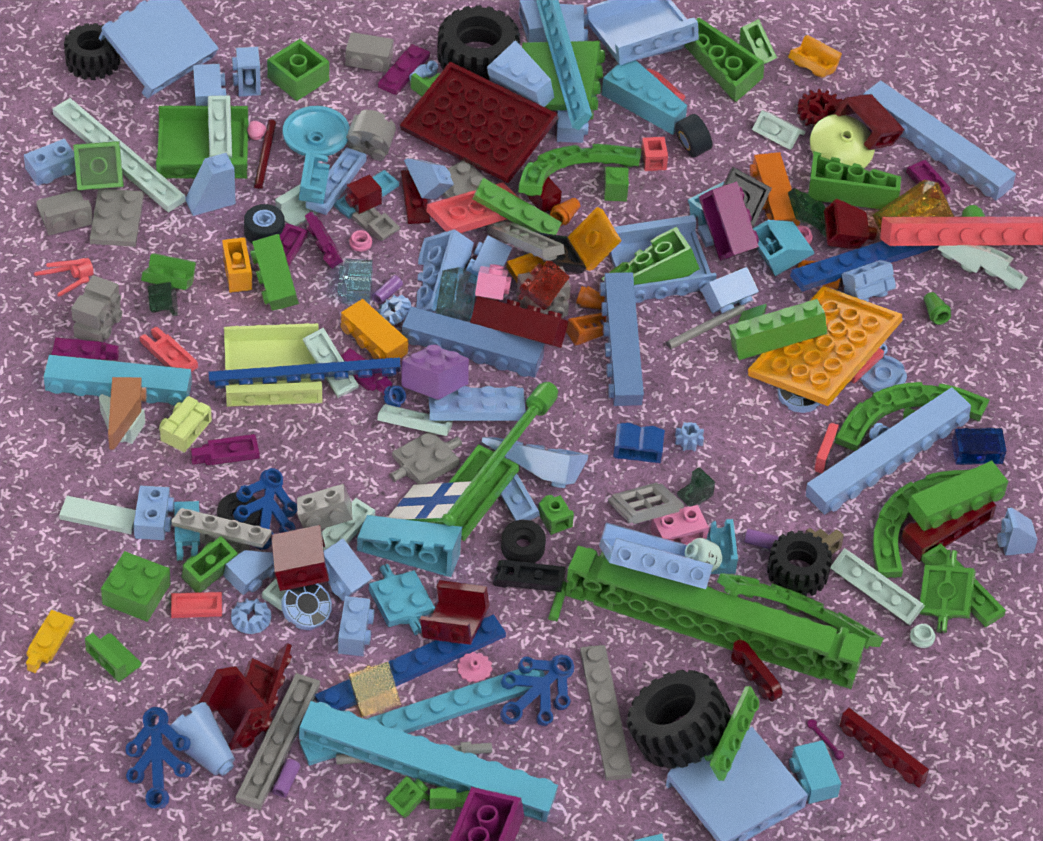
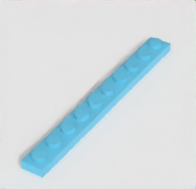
M536 0L572 128L580 130L590 120L592 113L559 0Z
M519 669L511 671L515 675L545 676L544 672L540 670H532L528 674L521 673ZM502 674L368 719L376 720L386 727H396L402 729L405 733H410L522 696L532 687L515 686L510 690L505 689L501 685V678L504 676ZM506 678L507 683L513 684L511 678ZM304 740L300 741V747L309 766L335 758L336 754H342Z

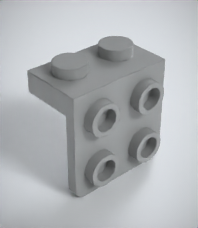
M78 190L40 199L36 202L48 235L92 225L91 204L89 200H83Z

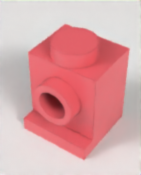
M665 137L642 138L641 152L644 171L667 170L668 152Z

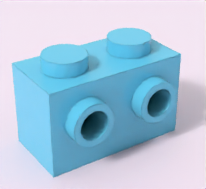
M824 741L794 747L792 758L789 759V765L792 773H796L799 779L798 783L808 794V804L838 797L841 781Z

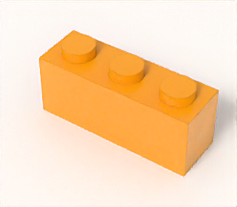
M363 298L341 312L340 325L346 335L350 334L353 336L359 347L362 349L366 348L371 353L373 359L402 358L408 354V339Z

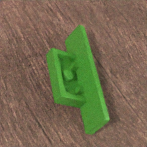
M745 686L718 747L716 746L713 749L711 755L704 756L706 761H711L710 767L718 781L725 780L728 771L732 767L733 760L740 750L744 736L750 728L754 714L759 708V699L751 686Z

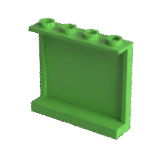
M571 41L592 113L590 119H593L594 110H598V97L596 96L601 91L599 79L603 78L601 63H605V50H601L600 41ZM523 42L522 48L551 79L554 98L545 108L549 110H567L548 42Z
M159 106L156 171L164 178H196L204 159L210 157L208 106ZM230 106L232 158L229 159L234 167L235 179H247L248 106Z

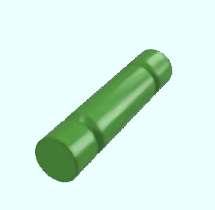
M565 581L562 592H556L548 617L549 620L557 622L566 595L567 582Z

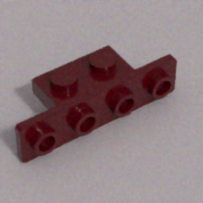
M286 643L277 652L273 667L254 658L247 664L244 677L270 708L265 718V723L260 727L255 737L262 731L266 732L272 722V718L269 716L279 700L276 694L285 681L284 669L288 667L292 659L290 654L292 645Z

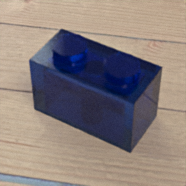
M1002 428L955 429L952 446L956 465L985 464L993 461L994 464H1003L1007 450Z

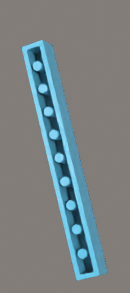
M310 701L300 725L299 739L415 779L419 778L421 781L438 787L444 786L456 789V792L470 791L471 787L520 797L524 815L543 822L547 821L556 797L558 785L549 779L530 776L523 770H513L504 767L497 761L489 762L480 759L473 753H463L454 750L453 747L447 744L439 745L430 742L426 737L407 734L400 728L386 727L376 720H366L357 717L350 711H340L331 708L330 705L323 702L316 703Z

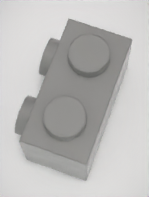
M351 32L346 47V66L388 72L393 58L394 39Z
M344 484L297 497V512L303 528L320 525L321 529L353 520L352 502Z

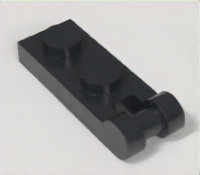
M499 560L496 567L498 573L494 576L493 585L503 588L509 586L561 593L566 569L563 566Z

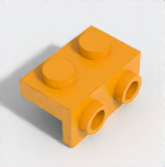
M806 35L801 46L792 49L788 58L793 60L797 66L808 68L815 76L826 77L836 71L842 53Z

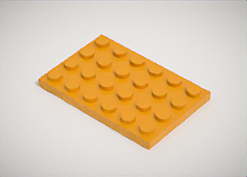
M823 286L811 300L818 299L825 312L827 334L762 353L748 368V376L829 406L903 319L901 313Z

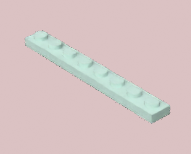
M71 98L53 108V115L87 144L120 141ZM120 141L123 174L168 213L186 202L185 195Z

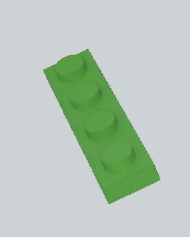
M485 178L480 181L472 198L515 224L534 232L556 235L562 223Z
M939 544L924 553L921 561L925 565L938 566L946 564L947 549L942 544ZM956 559V565L963 567ZM975 579L970 612L985 627H988L1004 617L1006 610Z

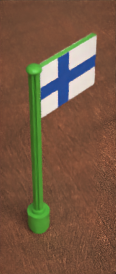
M543 382L534 389L526 400L527 411L471 482L413 485L388 517L428 523L443 522L447 526H453L457 517L536 415H545L555 403L558 397L557 387L551 382Z

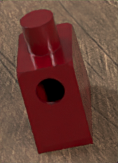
M835 199L824 210L828 246L857 249L867 240L873 241L876 238L877 228L868 226L867 213L864 210L839 199Z

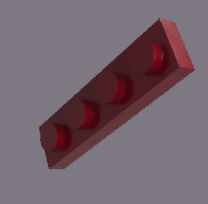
M847 708L842 713L839 726L848 737L856 738L867 752H873L879 756L885 766L897 770L907 783L915 784L920 788L926 782L929 772L926 766L851 708Z

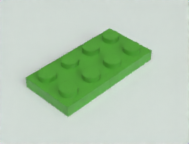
M478 444L449 483L471 482L494 452ZM504 457L457 517L453 526L462 527V541L467 539L519 471L517 463ZM433 522L436 524H444L443 522Z

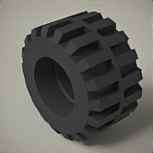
M85 23L84 26L78 25L75 27V30L71 29L69 35L65 36L66 66L71 73L74 72V76L79 77L81 75L82 79L87 80V77H91V80H96V77L103 79L105 74L110 76L113 74V70L116 71L118 69L120 55L106 38L101 41L99 40L102 32L101 28L104 24Z
M798 530L797 533L793 531L787 532V536L784 534L780 535L779 539L774 541L770 551L767 567L770 582L774 581L773 584L807 596V593H810L811 596L816 595L817 590L821 591L824 588V584L826 585L829 577L832 553L831 550H828V544L826 542L822 543L821 537H814V533L808 532V534H805L802 530ZM802 560L810 566L798 567L789 561Z

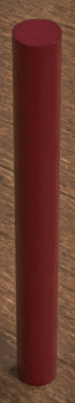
M272 119L267 122L254 188L263 189L276 127V121Z

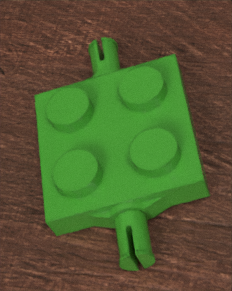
M947 550L946 564L938 566L925 565L920 602L925 606L920 614L937 617L936 631L939 633H947L948 619H970L976 571L974 568H963L956 565L958 553L956 550Z

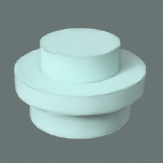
M919 624L911 630L910 640L917 647L928 648L935 641V633L929 625Z

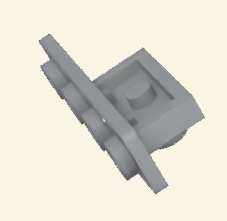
M181 508L171 520L172 526L199 532L200 543L208 544L222 536L236 552L240 553L244 550H249L250 545L260 548L264 547L272 535L270 529L196 512L191 509Z

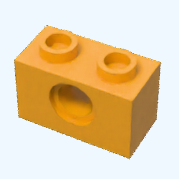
M245 237L222 240L223 262L229 293L252 290V270Z

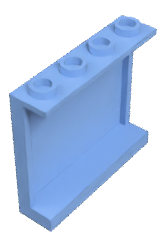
M144 0L135 7V10L131 12L128 10L122 13L115 22H107L101 28L102 32L99 36L100 41L105 38L109 41L144 85L142 94L147 99L191 72L193 65H202L212 59L219 49L181 0H149L148 2Z
M607 0L587 7L588 25L619 65L699 39L698 21L694 17L686 19L672 0Z
M694 215L614 227L622 240L609 253L614 268L622 262H630L635 258V252L639 249L644 251L652 245L650 242L652 239L675 227L679 229L692 248L700 270L687 277L634 285L636 303L646 299H663L672 295L684 296L691 292H702L701 288L709 282L716 280L717 275L710 272L695 232L696 219Z
M607 522L605 524L599 547L609 563L706 589L713 564L685 557L686 544Z
M750 727L746 732L740 750L737 752L732 767L724 781H718L710 767L711 761H706L704 757L701 758L702 761L696 764L694 762L689 763L687 767L681 768L676 766L675 769L669 771L666 787L670 788L673 786L716 841H747L804 808L808 797L805 790L753 727Z

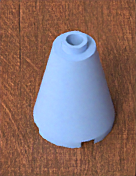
M202 702L190 708L193 713L187 716L182 714L170 726L180 735L187 736L190 739L191 746L184 753L213 775L220 773L224 776L234 767L232 763L235 758L209 706ZM183 739L179 742L180 748L184 745Z

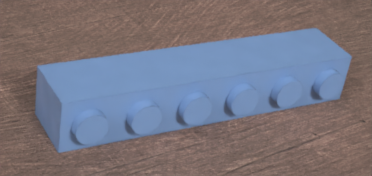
M633 272L605 273L604 282H600V296H604L605 302L601 304L602 316H606V322H603V335L608 336V343H605V357L610 359V363L606 365L607 377H611L612 383L608 384V396L613 398L614 406L642 405L644 391Z
M412 306L402 325V335L408 339V344L421 345L424 347L439 345L442 349L458 352L459 355L467 357L477 364L485 363L495 366L499 370L516 372L523 377L531 376L535 378L544 357V343Z

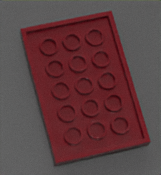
M449 62L402 121L400 128L402 131L509 184L559 118L557 113Z

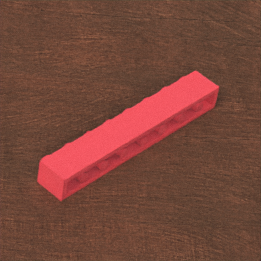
M882 217L880 239L889 246L1043 245V217Z

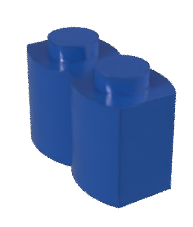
M632 423L617 424L613 457L661 463L665 430L656 426L640 427Z

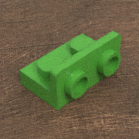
M152 253L150 255L149 267L142 272L141 281L187 290L194 281L196 262Z

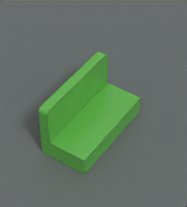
M93 632L85 637L86 651L118 682L141 667V662L111 633L106 634L101 639Z

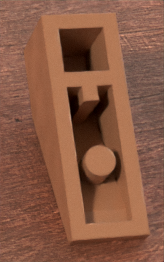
M112 377L108 428L110 450H114L141 413L142 402L147 401V387H142L141 377Z

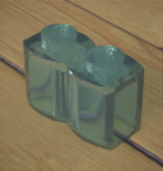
M345 258L344 265H340L339 279H343V282H338V296H342V303L355 304L363 298L370 305L373 276L372 259Z

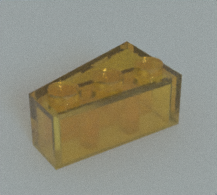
M926 179L872 215L880 232L882 217H954L939 183Z

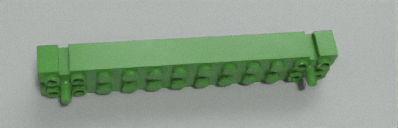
M578 546L568 567L567 580L569 581L566 585L565 596L583 602L587 600L593 602L595 606L729 650H733L735 641L744 640L763 661L821 680L825 678L831 680L833 684L852 689L860 667L866 639L857 634L849 633V630L845 627H840L837 633V629L832 626L822 625L808 618L794 616L783 610H776L758 602H751L732 596L709 586L703 589L608 562L603 552L598 556L597 551L592 548Z

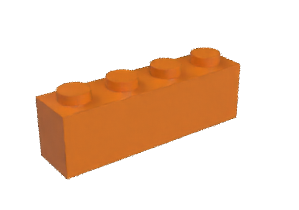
M781 153L754 155L753 164H750V176L755 177L756 180L772 188L762 208L766 212L765 221H793L796 226H800L801 216Z

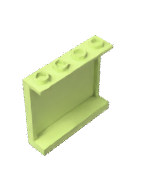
M318 323L224 327L225 370L316 364L304 344L303 338L318 331L319 325ZM309 378L301 379L299 383H287V380L277 381V384H263V382H254L253 385L229 384L226 385L227 407L322 403V382H314Z

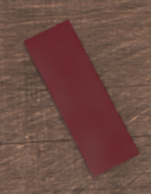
M401 170L407 223H430V215L426 212L428 200L421 197L409 170Z

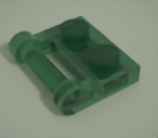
M796 188L789 191L788 195L795 218L802 223L810 224L820 230L822 235L826 236L825 205L821 201L811 198L806 192H801Z

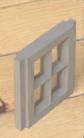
M657 482L616 493L608 498V503L625 520L633 524L679 512V509L684 508L683 503L662 483L658 484Z

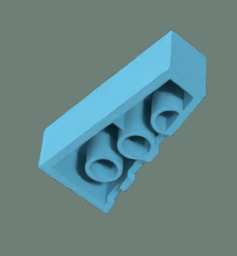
M636 60L622 65L618 63L603 78V96L672 135L676 132V122L686 118L687 105Z
M367 515L357 537V551L451 577L460 557L462 527Z

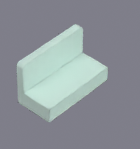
M761 110L752 128L753 131L790 150L793 148L799 134L804 135L806 132L764 110Z
M300 185L275 199V206L282 211L285 222L294 226L305 222V215L309 212H313L315 215L318 214V212L306 208V201L299 200Z

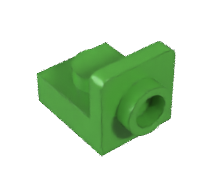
M406 776L385 799L403 817L407 818L423 799L429 801L430 796L426 793L429 788L419 778L414 781Z

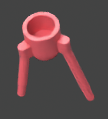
M81 258L78 260L47 263L46 267L57 268L34 273L35 276L71 270L72 276L74 278L78 277L79 280L58 292L57 295L62 296L79 285L89 282V276H93L94 271L90 259Z

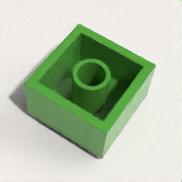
M298 39L267 59L268 79L298 101L329 81V61L304 41Z
M120 141L73 145L77 190L124 187Z
M124 551L101 587L102 604L148 622L171 585L170 569Z

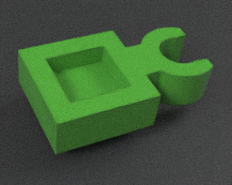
M444 786L430 789L429 809L463 808L469 791L456 792V789Z

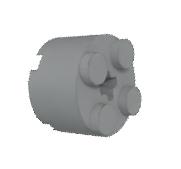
M362 110L360 114L353 116L346 137L348 138L347 145L350 149L371 155L374 160L383 161L389 152L396 126L392 120L388 122L384 119L385 115L380 112Z

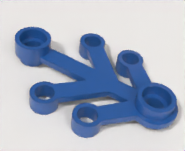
M270 468L260 474L259 481L248 486H241L236 493L238 500L241 502H248L254 493L264 490V497L247 505H239L233 513L234 518L239 522H245L250 514L262 509L260 527L270 529L271 516L273 515L280 524L279 533L288 532L285 527L289 528L290 531L296 530L295 524L289 521L288 518L293 517L297 513V504L290 499L282 488V473L277 469ZM274 494L278 497V499H279V500L281 501V503L284 505V506L282 507V510H281V508L278 506V504L275 502V500H274ZM269 538L264 547L256 548L259 550L268 549L272 545V538Z
M556 655L551 661L534 660L527 656L523 657L518 663V669L521 673L528 674L532 670L548 671V673L544 677L515 675L512 672L505 673L501 678L503 688L508 690L513 689L515 686L532 688L517 702L506 703L500 711V717L506 724L513 725L517 723L523 715L522 710L540 695V712L536 720L539 725L547 726L554 718L551 712L550 685L557 679L558 695L554 699L553 705L558 710H565L570 705L567 679L574 672V663L567 655ZM523 662H527L530 668H525ZM557 665H562L565 671H561ZM506 678H511L513 684L507 683ZM558 699H563L566 705H561ZM506 712H511L514 718H509ZM541 715H546L549 721H544Z
M152 707L144 713V727L125 748L128 756L138 758L143 754V744L151 736L150 747L136 765L127 771L126 777L131 783H141L145 777L144 771L152 762L153 788L148 790L145 800L147 805L154 809H163L169 802V794L164 789L163 760L174 769V774L178 777L187 778L192 772V767L189 763L180 761L162 744V734H164L173 742L175 750L185 752L190 748L191 741L187 736L180 735L168 724V714L160 707ZM159 716V721L156 725L155 718ZM183 739L184 745L180 748L179 742ZM136 745L137 751L133 754L132 748ZM184 765L185 772L181 774L180 768ZM137 771L138 777L133 780V774ZM161 794L162 800L160 803H158L157 799L158 796Z

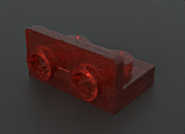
M551 260L546 261L543 265L538 263L530 272L532 278H527L519 287L521 293L517 298L521 301L527 296L541 309L545 310L570 276Z

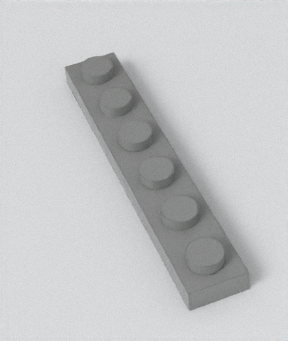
M504 220L486 225L487 233L496 237V239L510 243L516 248H521L525 252L543 258L545 261L554 260L557 258V255L565 254L563 244L511 221Z
M606 646L580 647L606 781L632 778V771Z
M298 673L295 674L236 795L237 803L261 811L296 738L310 701L314 700L315 694L319 690V680Z

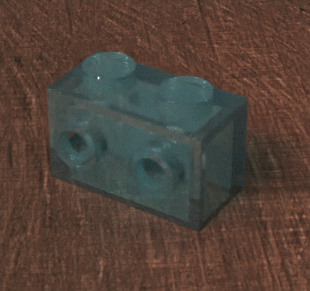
M460 267L443 270L436 313L462 321L471 320L478 276Z

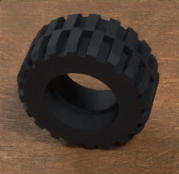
M476 5L472 8L466 6L463 10L457 9L452 12V15L449 14L440 24L437 45L438 62L443 70L449 62H452L490 81L487 66L515 40L520 45L519 28L509 15L505 16L503 11H496L493 7L487 6V8H484L482 5ZM484 42L492 46L488 48H473L465 44Z
M676 670V673L672 674L669 672L663 674V677L660 679L655 678L648 687L644 686L640 690V695L635 696L632 701V707H629L627 727L645 759L656 766L675 769L676 766L681 768L687 767L692 762L696 764L702 761V757L711 755L713 749L716 746L718 747L731 715L729 706L713 679L695 670H688V672ZM684 716L683 718L679 719L678 721L673 722V721H675L676 719H678L679 717Z

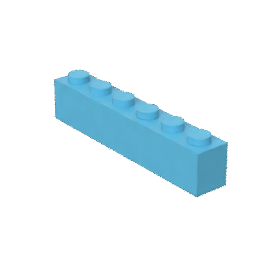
M49 355L44 373L45 391L55 394L65 392L74 393L77 396L94 395L98 397L101 394L111 397L112 377H141L142 387H147L146 402H163L173 406L178 402L182 403L190 395L192 385L191 369Z

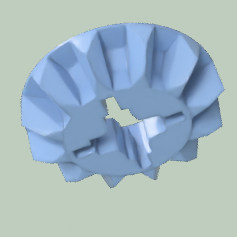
M394 295L390 300L386 299L384 304H380V309L377 312L393 326L407 317L411 308V302L403 295L398 297Z
M246 598L242 603L237 602L236 607L232 609L231 622L242 633L256 634L269 626L271 610L267 607L266 602L261 603L258 598L255 601ZM254 609L255 615L248 622L247 614H250Z

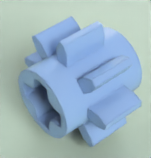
M683 422L682 429L676 428L675 444L681 445L683 451L693 450L695 452L697 445L703 446L704 429H699L696 423Z

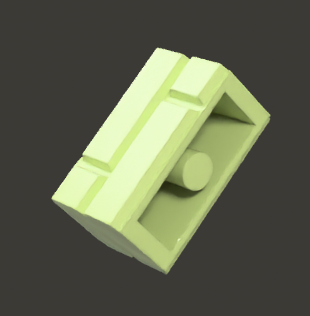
M190 396L186 397L182 403L178 402L173 409V414L168 419L164 418L160 423L161 441L185 453L212 421L210 406L202 402L199 403L198 400Z

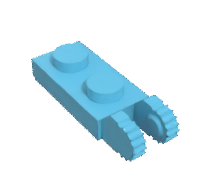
M199 501L174 502V515L181 508L199 512ZM175 527L177 561L183 560V546H192L191 557H195L198 554V545H200V533Z

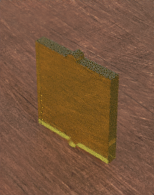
M389 662L372 667L367 665L363 670L348 674L361 717L377 712L382 714L386 709L401 705Z

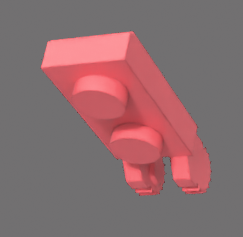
M158 327L151 329L152 336L158 341L154 342L146 334L140 336L141 344L164 366L191 369V372L198 368L197 360L171 336L166 335Z

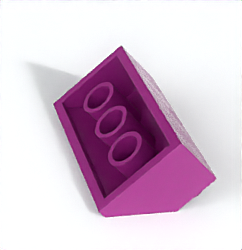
M471 787L449 841H515L525 816L521 798Z

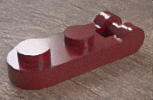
M735 641L731 661L743 667L746 678L749 681L755 682L762 698L768 699L770 702L781 698L783 691L775 676L746 641Z

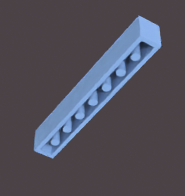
M560 4L570 41H588V29H584V27L588 26L587 14H584V5ZM557 110L559 118L557 120V142L583 143L584 135H588L589 122L585 123L580 130L572 128L568 111Z
M880 80L864 93V95L872 94L905 129L901 137L907 138L916 148L924 150L935 161H940L951 172L963 177L968 184L976 186L985 196H990L997 201L1013 188L1016 177L1015 172Z
M951 387L808 482L806 497L824 515L831 510L833 512L837 511L844 502L849 499H855L862 490L868 486H874L880 478L886 474H892L898 466L904 462H910L922 450H928L938 439L946 438L956 427L965 425L970 418L971 405Z

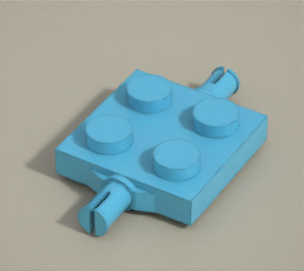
M389 564L382 565L379 570L384 579L369 583L368 590L387 626L409 624L414 635L422 633L419 619L421 616L433 613L435 607L415 570L394 575Z

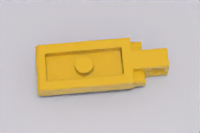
M54 610L49 612L28 647L26 656H28L26 661L28 671L36 673L42 662L48 664L49 661H52L75 622L73 617Z

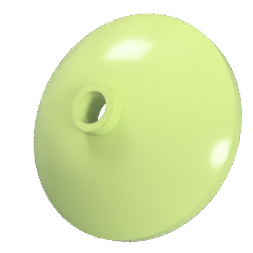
M835 114L821 119L814 126L810 135L812 154L814 151L819 152L821 157L830 160L831 157L841 159L840 163L850 166L856 163L865 168L871 162L875 149L868 150L864 145V142L871 135L869 129L859 120L847 115L838 117Z

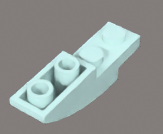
M957 245L938 247V250L941 251L945 258L956 260L964 270L977 273L983 267L987 274L993 277L998 276L1011 289L1017 288L1020 290L1028 279L1027 276L1009 266L1014 259L1013 257L990 246Z

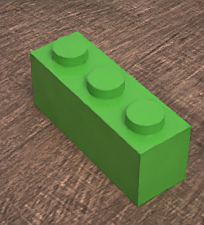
M279 234L252 241L254 250L250 251L253 263H258L260 270L256 271L259 284L264 283L265 290L261 291L265 305L270 304L273 311L299 304Z

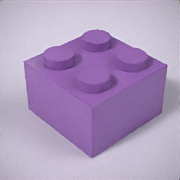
M428 345L425 349L413 353L402 360L401 386L439 400L468 384L469 358L459 355L458 352L442 349L439 345Z

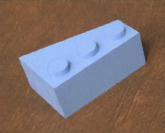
M516 40L487 66L491 82L545 107L554 98L551 79Z

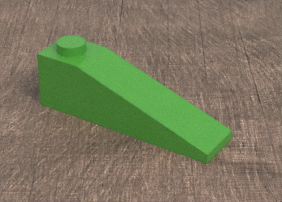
M675 227L656 236L650 241L651 246L644 251L639 249L634 253V259L630 262H622L609 273L633 272L634 285L687 277L700 270L692 248L679 229Z

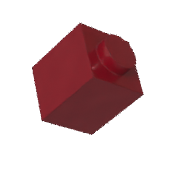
M369 174L347 184L346 202L349 207H353L358 214H361L382 204V188Z
M548 177L543 185L541 195H527V197L536 208L547 212L551 211L555 205L561 203L562 191Z

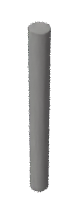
M739 304L734 309L720 314L667 341L666 345L673 349L742 314L746 309L744 305Z

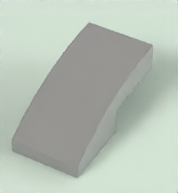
M375 208L361 214L357 212L352 214V219L378 240L384 241L400 230V227L386 213L381 215Z

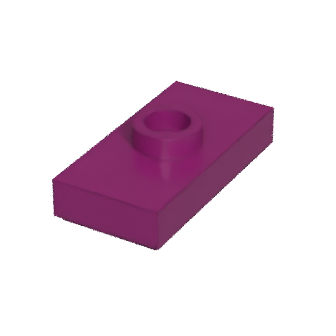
M926 160L907 167L906 173L931 201L950 194L951 188Z

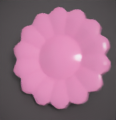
M472 652L471 654H465L464 657L460 658V663L457 664L458 674L461 675L462 679H466L467 682L478 683L479 681H484L490 677L492 672V662L488 660L487 656H483L482 653L476 654Z

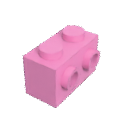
M490 264V267L481 266L475 295L503 300L504 294L509 295L512 277H507L508 270H504V266Z
M695 505L679 509V512L652 519L650 530L654 536L688 545L697 538L707 539L709 527L699 506Z

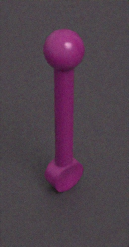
M808 720L807 727L813 729L833 751L835 759L842 760L844 758L843 751L838 750L817 727L816 720Z

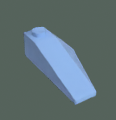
M455 229L424 238L418 258V264L423 265V273L420 272L418 274V281H423V286L417 291L416 308L430 312L435 311L471 258L474 242Z
M482 437V442L494 450L504 440L497 437ZM516 441L505 457H508L541 479L551 481V486L565 488L566 484H575L588 460L589 454L560 448L545 450L543 445L526 444L524 446L523 442Z

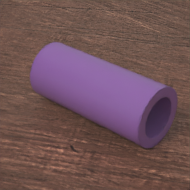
M393 275L372 294L373 301L383 304L386 299L390 298L403 285L402 280L398 276Z
M747 529L744 543L771 550L774 541L778 540L779 536Z
M293 759L286 760L272 789L273 794L284 798L287 797L300 769V764Z

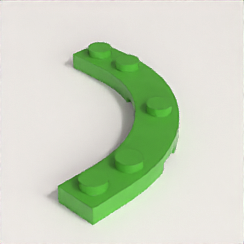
M592 144V148H580L578 145H572L547 151L539 155L537 161L529 162L526 165L521 176L519 192L529 196L541 195L543 185L552 173L574 164L601 162L604 164L617 163L626 167L639 166L642 149L609 144Z
M922 382L894 385L877 391L863 403L860 402L846 418L836 436L835 443L856 451L859 449L870 428L881 418L906 407L924 406L951 387L971 405L970 418L979 422L988 407L989 399L955 386L940 383L938 386L922 385Z
M952 470L928 474L924 479L914 483L911 481L904 485L889 498L879 513L873 534L872 550L876 571L886 578L902 577L903 569L899 554L898 535L903 523L910 515L908 505L911 495L969 470Z
M720 573L717 583L725 587L724 591L732 596L738 597L739 594H742L749 598L758 596L786 604V607L794 612L799 613L801 610L837 628V632L840 627H845L849 630V633L857 634L866 639L865 649H868L869 646L880 647L883 637L841 612L837 614L825 609L823 603L773 583L771 586L759 583L758 579L725 573Z

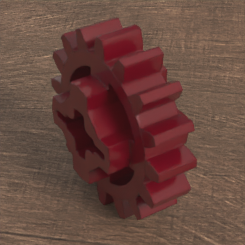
M818 89L817 93L809 90V95L803 94L802 99H799L797 114L800 115V120H806V126L812 124L814 128L821 119L835 115L840 108L839 104L842 99H836V93L830 95L829 90L825 91V93H822L821 89Z

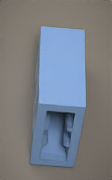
M227 153L204 159L185 198L193 216L236 204L234 167Z

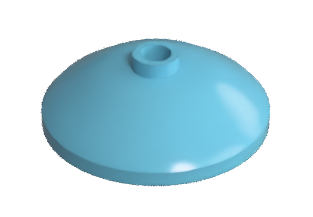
M308 106L298 109L288 116L283 125V138L289 148L303 156H306V151L329 156L337 153L347 144L348 138L346 137L350 127L346 118L338 111L324 106Z

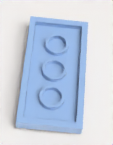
M463 386L439 400L429 397L430 421H519L526 412L524 389L515 386L507 388H494L491 386L470 388Z

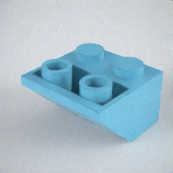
M767 220L753 228L759 238V247L756 249L775 276L815 254L793 221Z

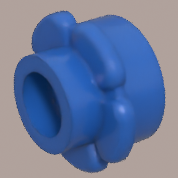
M388 386L384 390V401L387 405L400 407L406 400L405 390L400 386Z

